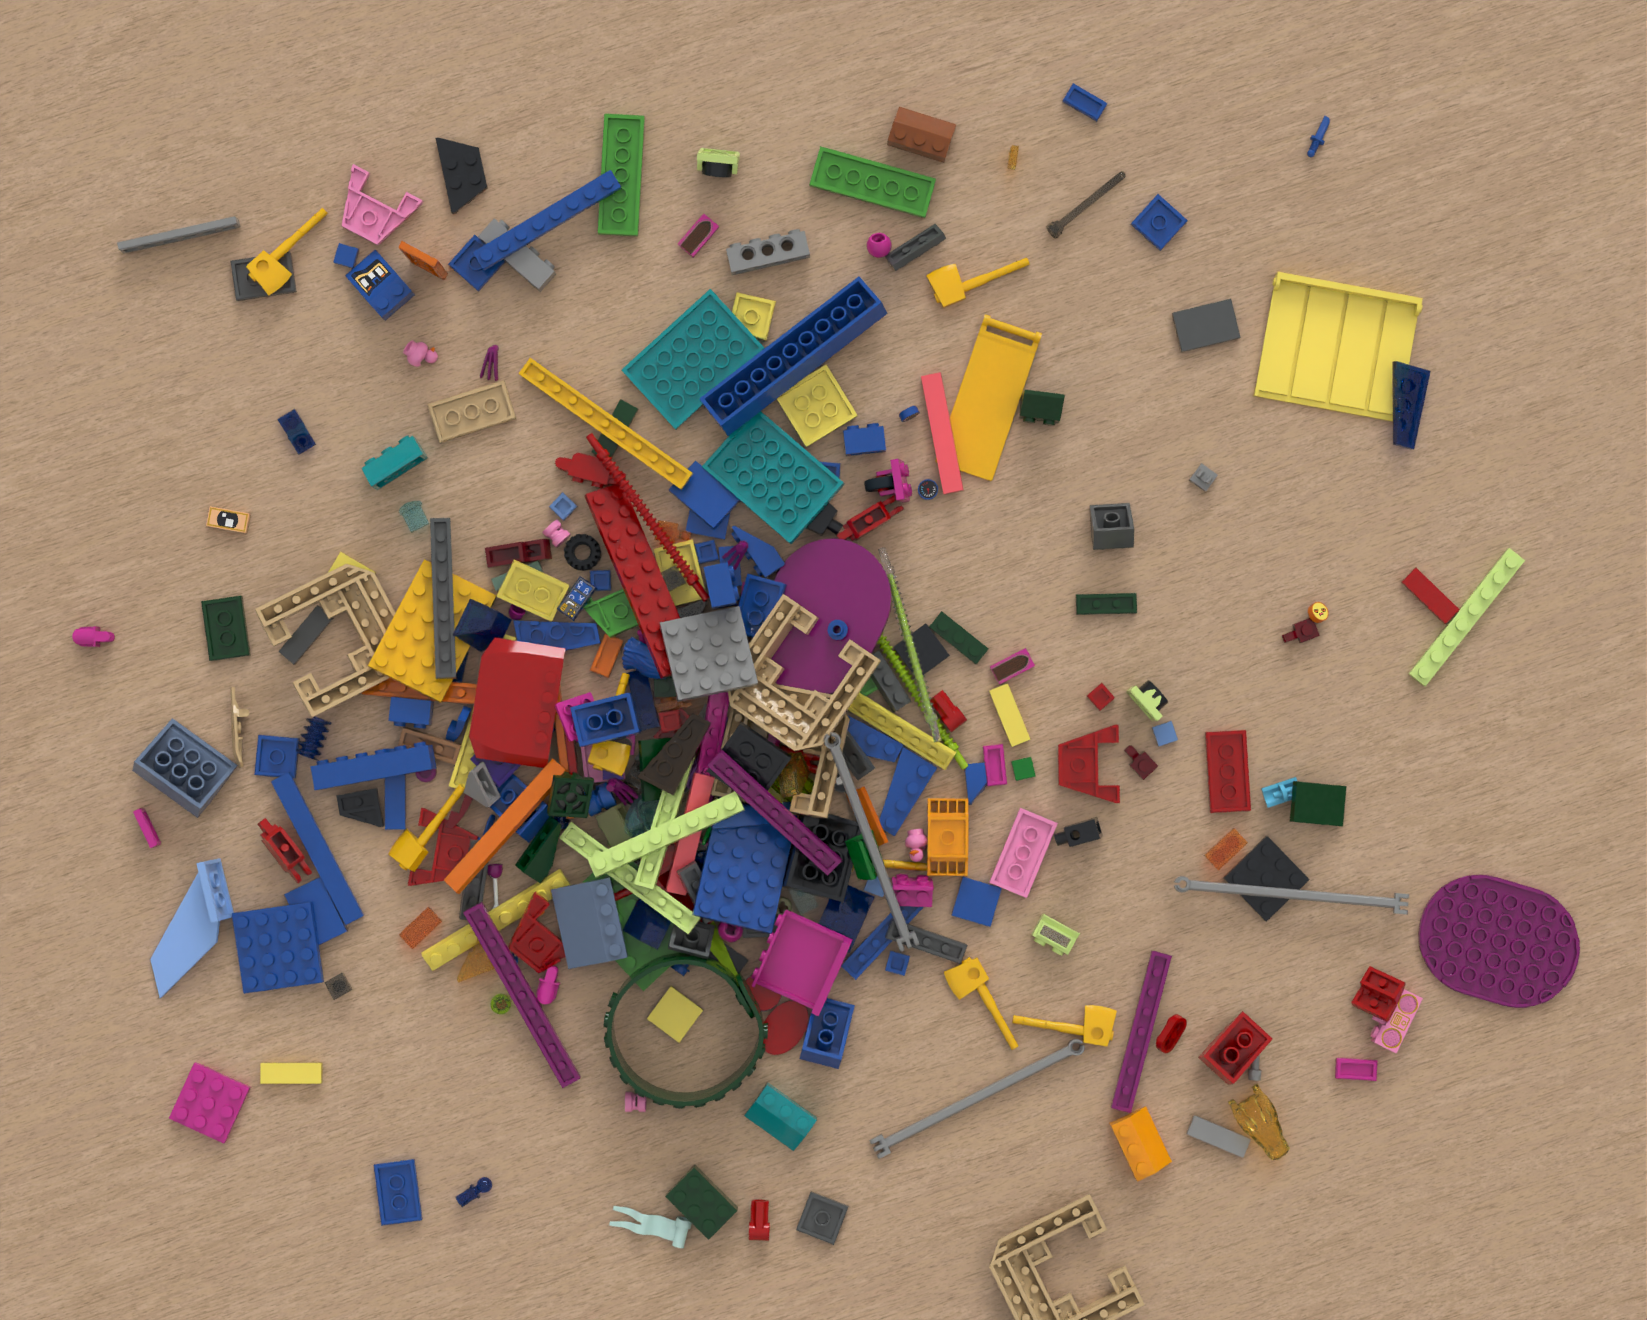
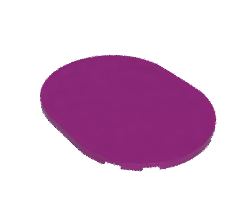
M835 538L817 540L797 549L784 562L785 565L780 568L774 581L787 584L784 595L819 618L808 635L793 626L771 658V660L784 668V671L775 682L779 685L833 694L852 667V665L838 656L849 639L873 654L889 619L892 605L891 585L884 568L878 559L862 546L851 541ZM833 620H842L846 623L848 633L845 638L835 640L829 636L827 629ZM840 626L834 628L835 633L841 631Z
M1489 875L1463 876L1450 881L1436 891L1426 904L1420 918L1418 930L1419 947L1430 972L1448 988L1475 998L1513 1008H1527L1545 1003L1554 998L1555 995L1567 986L1578 965L1580 940L1574 920L1569 912L1551 895L1522 884Z

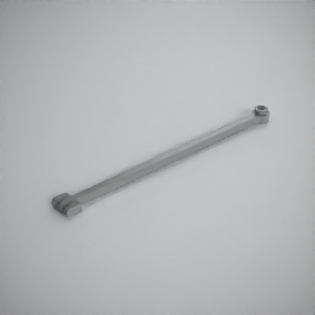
M830 732V735L835 737V741L829 743L828 739L830 736L827 733L824 736L823 742L831 751L898 929L900 936L896 937L895 940L900 952L904 951L903 942L906 943L909 949L912 948L911 939H913L915 946L919 945L918 938L914 931L909 932L842 754L840 748L841 739L837 733Z
M1184 876L1177 877L1174 881L1175 883H1179L1182 880L1186 882L1185 888L1174 885L1175 890L1178 892L1194 890L1393 908V913L1408 915V910H1400V906H1408L1409 902L1400 901L1401 898L1408 899L1409 894L1394 893V898L1196 881L1189 880Z
M1073 1039L1069 1042L1068 1046L885 1139L882 1134L869 1140L871 1144L877 1141L880 1143L873 1147L874 1151L883 1149V1152L877 1154L878 1159L891 1153L889 1147L1071 1055H1081L1085 1049L1084 1045H1080L1078 1050H1073L1072 1045L1074 1043L1082 1044L1083 1042L1079 1039Z

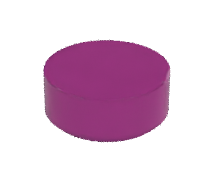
M432 769L416 772V777L422 782H430L435 778L437 771Z

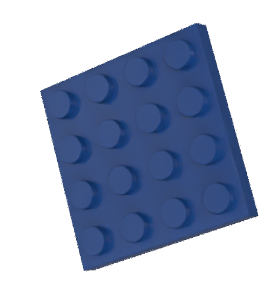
M312 902L232 913L244 994L324 982Z

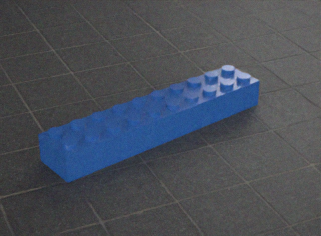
M858 276L699 399L717 424L729 436L888 313L880 299Z

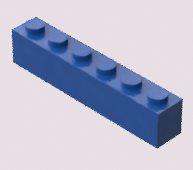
M419 742L414 743V748L407 749L406 745L394 747L395 751L387 752V749L376 750L375 755L368 756L367 752L355 754L356 758L348 759V756L337 757L336 762L329 763L328 759L316 761L317 765L310 766L314 790L437 769L433 745Z

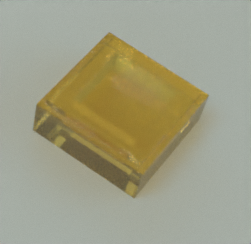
M1012 145L1010 147L1008 169L1015 170L1019 146Z

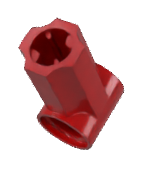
M943 690L929 700L950 732H953L967 721L960 709L954 706Z
M756 1199L751 1201L749 1240L769 1241V1200Z

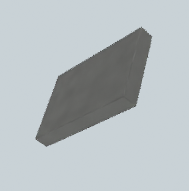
M287 252L278 262L292 275L281 288L269 296L257 281L254 282L248 276L250 272L246 266L256 257L230 261L236 301L297 292L291 252Z
M1231 299L1172 313L1181 352L1241 338Z

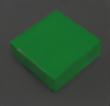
M1031 757L1011 761L1016 781L1036 777Z

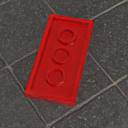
M1246 730L1205 732L1210 813L1251 811Z

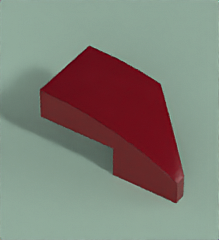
M465 794L460 812L451 811L446 825L447 828L452 829L464 817L473 798Z

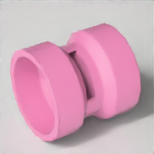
M558 520L552 522L542 532L547 538L552 540V544L556 548L571 535L561 527V523Z
M625 1092V1112H632L633 1110L646 1112V1096L643 1098L633 1092Z

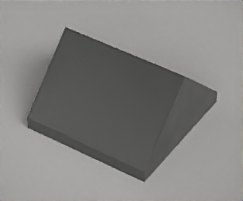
M699 921L691 933L687 934L673 924L668 949L708 959L715 925L704 924Z

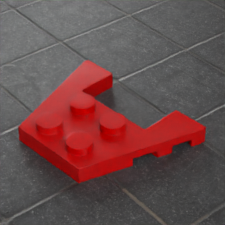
M1112 725L1058 744V785L1113 803H1120V785H1098V743H1119V725Z
M422 807L418 826L427 827L437 814ZM444 818L437 828L439 832L432 871L419 868L415 872L410 870L408 886L444 881L468 853L470 839L477 840L478 836L458 825H455L452 829L447 828L448 820Z
M535 891L508 948L539 974L559 963L566 956L562 940L537 920L550 904Z

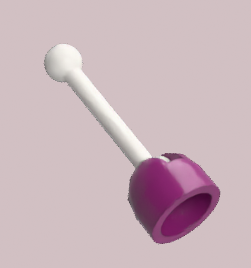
M488 864L487 874L493 878L494 906L492 909L499 906L497 878L502 875L503 864Z

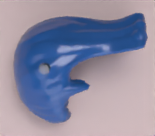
M631 637L623 648V668L625 670L636 669L645 677L661 679L647 644Z

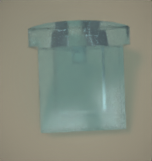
M421 501L408 502L399 509V514L403 516L410 532L430 524L421 507Z

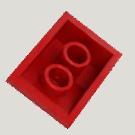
M1242 1011L1207 1046L1198 1058L1227 1085H1232L1273 1038Z

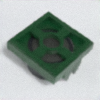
M564 772L562 776L553 775L547 815L587 818L594 779L592 777H581V775L575 772L572 775L568 772Z

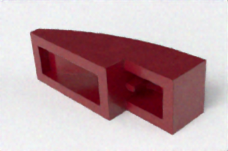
M550 539L516 542L485 548L487 568L508 566L512 564L513 560L521 563H530L552 559Z

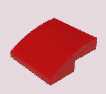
M1369 966L1360 981L1361 987L1351 1002L1352 1006L1388 1022L1397 1007L1406 983Z

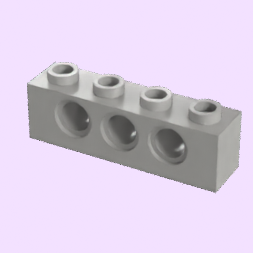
M800 229L791 230L788 232V235L784 236L780 234L770 235L769 239L762 241L761 238L752 239L749 241V244L745 245L734 243L729 245L730 248L726 249L732 275L810 258L805 231L800 232ZM789 242L793 245V248L790 251H784L782 245ZM765 247L773 249V253L770 256H765L762 253ZM750 251L754 254V257L751 260H745L742 257L743 254Z

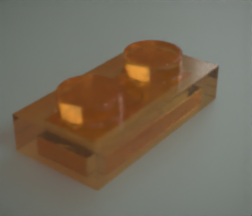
M1232 828L1204 856L1217 870H1220L1248 842L1235 828Z

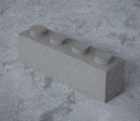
M493 219L478 237L487 244L506 233L510 227L502 220L498 222L496 219ZM525 246L503 259L539 292L556 275L553 270L555 266L547 259L542 261L538 257L540 253L532 246L530 248Z

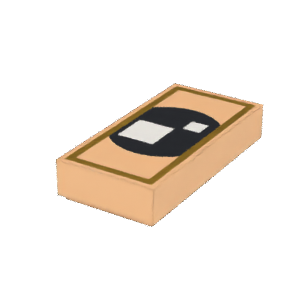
M210 506L206 526L247 534L251 514Z

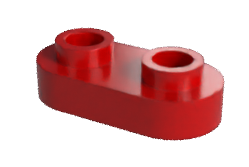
M1175 1014L1168 1019L1167 1024L1156 1039V1048L1165 1054L1173 1050L1186 1029V1019L1179 1014Z

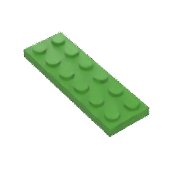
M604 114L601 175L611 170L621 189L599 202L598 235L638 237L645 116Z
M820 146L809 186L925 218L936 178Z

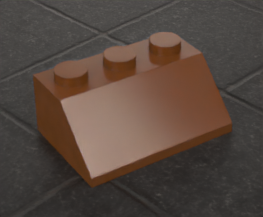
M899 107L893 121L887 145L944 163L956 124Z

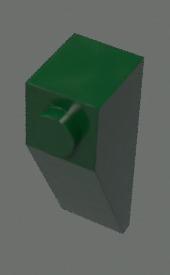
M549 816L515 864L524 874L539 883L548 875L553 866L562 826L552 816Z

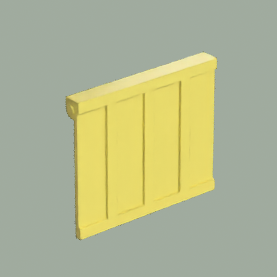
M1277 272L1272 282L1273 292L1254 396L1398 423L1417 317L1422 311L1423 298Z

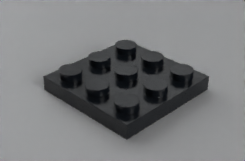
M743 722L738 725L722 748L727 755L767 791L792 757ZM710 768L707 769L706 772L730 787Z
M1265 836L1223 877L1230 884L1300 890L1310 880L1268 836ZM1240 895L1266 922L1289 900Z

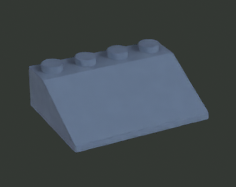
M172 718L134 761L132 771L198 818L215 798L237 768V765Z
M610 876L551 889L568 969L628 957Z

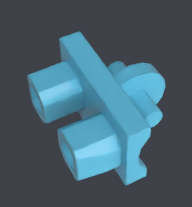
M1296 777L1261 788L1267 808L1291 800L1293 781H1297Z

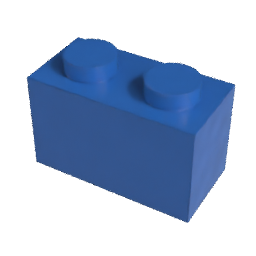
M879 423L867 424V428H859V425L848 426L847 430H843L846 456L886 452L884 427L879 426Z
M391 697L388 721H394L393 726L406 727V723H414V728L426 729V725H432L434 701Z

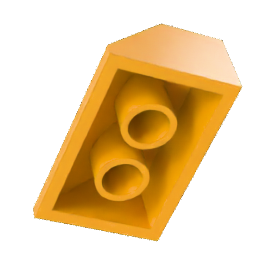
M1146 1106L1109 1123L1137 1182L1157 1173L1172 1162Z

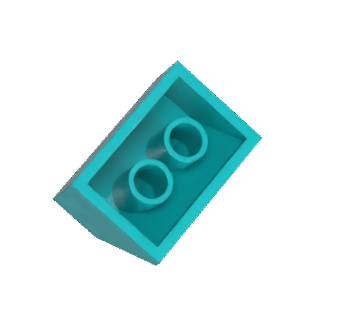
M408 435L398 441L399 445L394 448L392 446L386 448L381 452L382 455L377 459L373 457L364 463L365 466L362 467V470L371 487L379 490L428 458L414 436L409 437Z
M768 1082L744 1115L793 1151L817 1121L816 1116Z

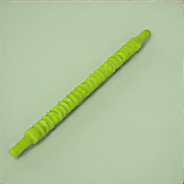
M881 635L877 644H880L879 648L884 650L882 653H886V659L889 658V663L893 664L892 668H896L895 673H899L898 677L903 679L901 682H905V687L909 688L908 692L912 693L911 697H915L914 702H918L917 706L922 708L920 711H924V716L928 717L927 721L931 722L930 726H934L933 731H937L936 735L941 737L939 740H943L944 745L956 752L954 759L962 770L968 767V764L959 752V746L956 742L952 741L953 738L949 737L950 733L946 732L947 728H943L944 723H940L941 719L936 717L938 714H934V709L930 708L931 716L928 714L921 690L917 688L919 685H915V680L911 679L912 675L908 674L909 670H905L906 666L902 665V660L899 661L898 658L900 656L895 655L896 651L892 650L893 646H889L890 641H886L887 637Z

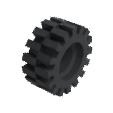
M587 534L572 536L566 542V547H564V557L567 563L576 570H590L600 561V545L592 536ZM579 545H587L590 548V556L585 560H579L575 556V549Z

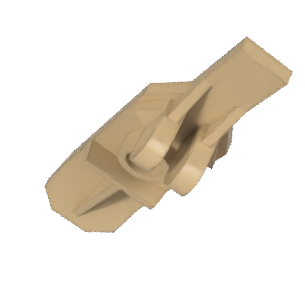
M231 687L232 750L236 763L241 768L244 767L242 761L243 737H238V734L241 733V723L237 721V718L247 717L249 710L239 708L235 700V687Z

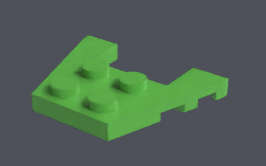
M623 589L596 601H593L590 594L582 605L610 638L639 626Z

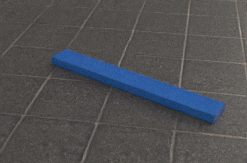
M288 772L271 781L345 925L363 917L364 913L291 773Z

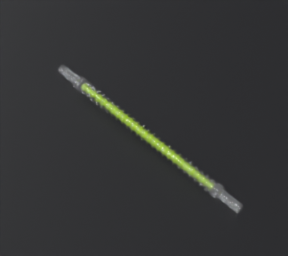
M882 547L878 551L891 585L893 608L896 609L894 614H897L896 619L899 620L897 624L901 626L899 630L902 631L901 636L904 637L902 641L905 642L904 647H907L905 652L909 654L907 658H910L909 664H912L910 669L914 671L912 672V675H915L913 680L917 681L915 686H918L917 691L920 692L918 697H921L920 702L923 703L921 707L925 709L923 711L926 714L924 718L926 723L929 724L934 743L939 742L942 739L936 722L938 717L933 712L935 708H932L933 703L930 702L932 697H929L930 692L927 691L929 687L925 685L927 683L926 680L924 681L926 676L922 674L924 670L921 669L922 664H919L921 659L917 657L919 653H916L918 648L914 647L916 642H913L914 636H911L913 631L909 630L911 625H908L909 620L906 619L908 615L905 614L906 609L903 608L905 604L901 602L903 598H900L902 593L898 591L900 587H897L898 581H895V578H897V576H894L895 569L894 566H891L886 547Z

